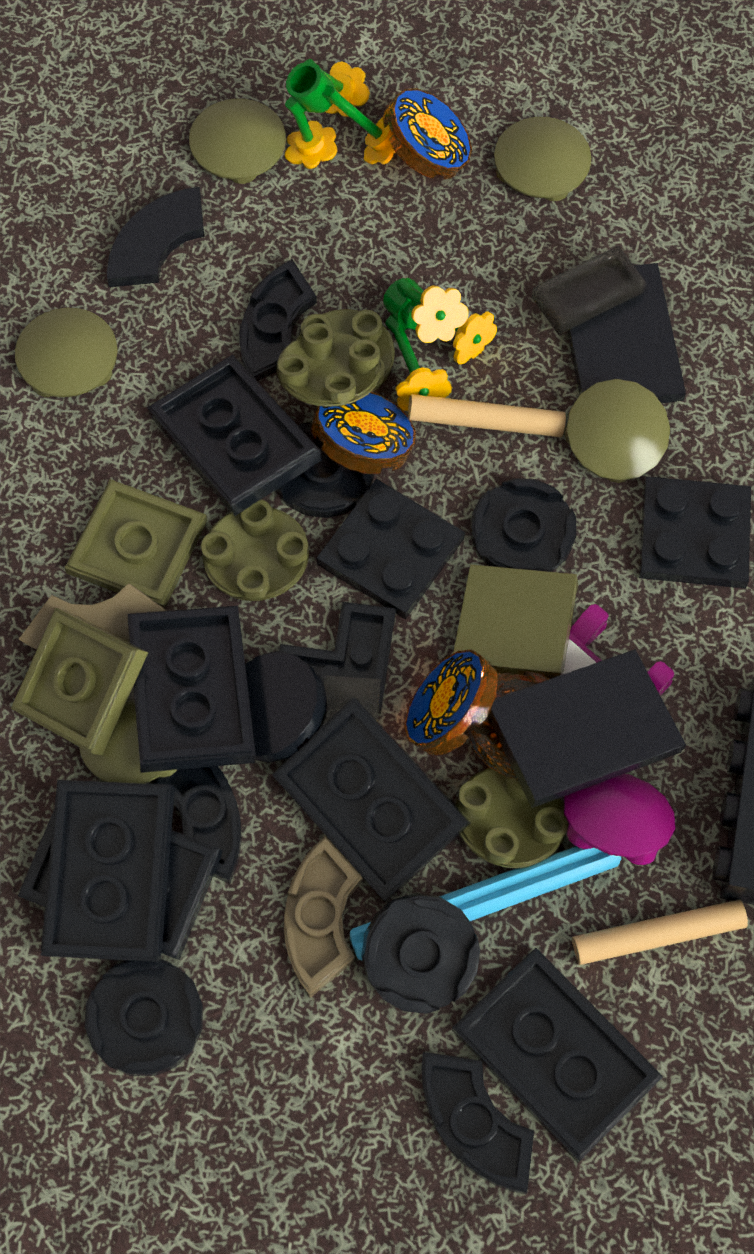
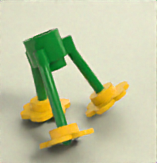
M307 59L305 62L294 67L289 73L286 80V89L291 97L286 101L285 106L294 115L299 128L298 132H292L287 137V143L290 146L285 151V157L290 163H303L305 168L313 169L319 165L320 161H328L337 154V146L334 142L336 138L334 129L331 127L323 128L317 121L308 122L305 111L315 113L326 112L329 114L339 112L341 116L350 117L368 132L365 138L367 147L364 150V161L369 164L377 162L387 164L392 159L393 153H398L405 147L407 140L397 123V119L392 115L383 116L375 124L355 107L364 105L370 95L369 88L363 83L366 76L361 68L355 67L352 69L349 64L342 61L335 63L331 67L330 74H328L312 59Z
M401 278L391 284L384 294V307L391 314L386 320L385 325L394 334L410 372L406 380L399 383L395 389L399 396L397 404L401 410L408 411L411 394L445 398L452 391L445 370L438 369L432 372L428 368H420L405 333L406 328L416 330L417 337L424 343H431L437 338L447 342L455 335L453 347L456 349L454 361L460 365L465 364L470 358L474 359L484 351L485 345L489 344L496 335L497 326L493 324L494 315L487 311L482 315L472 314L468 318V309L460 302L461 294L453 287L444 291L439 286L433 285L423 290L413 279Z

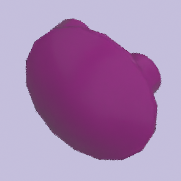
M623 774L564 796V816L569 823L567 837L572 844L582 849L596 848L609 855L625 857L633 864L647 865L655 860L658 850L668 844L675 831L674 811L666 797L650 783L630 774Z

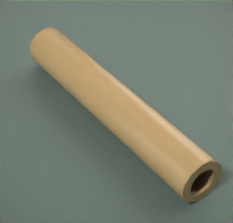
M415 394L410 395L408 406V420L561 438L563 437L566 425V413L563 411Z
M739 899L572 936V944L578 965H583L747 928L748 919L745 907Z

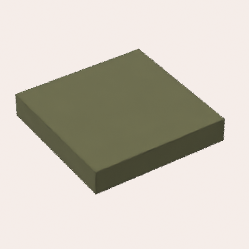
M110 479L65 566L66 574L117 593L130 583L165 609L208 521L207 514Z
M470 564L453 655L463 652L475 654L479 657L482 672L540 679H551L563 675L578 588L577 574Z
M55 608L11 709L92 754L103 755L148 652L66 610Z

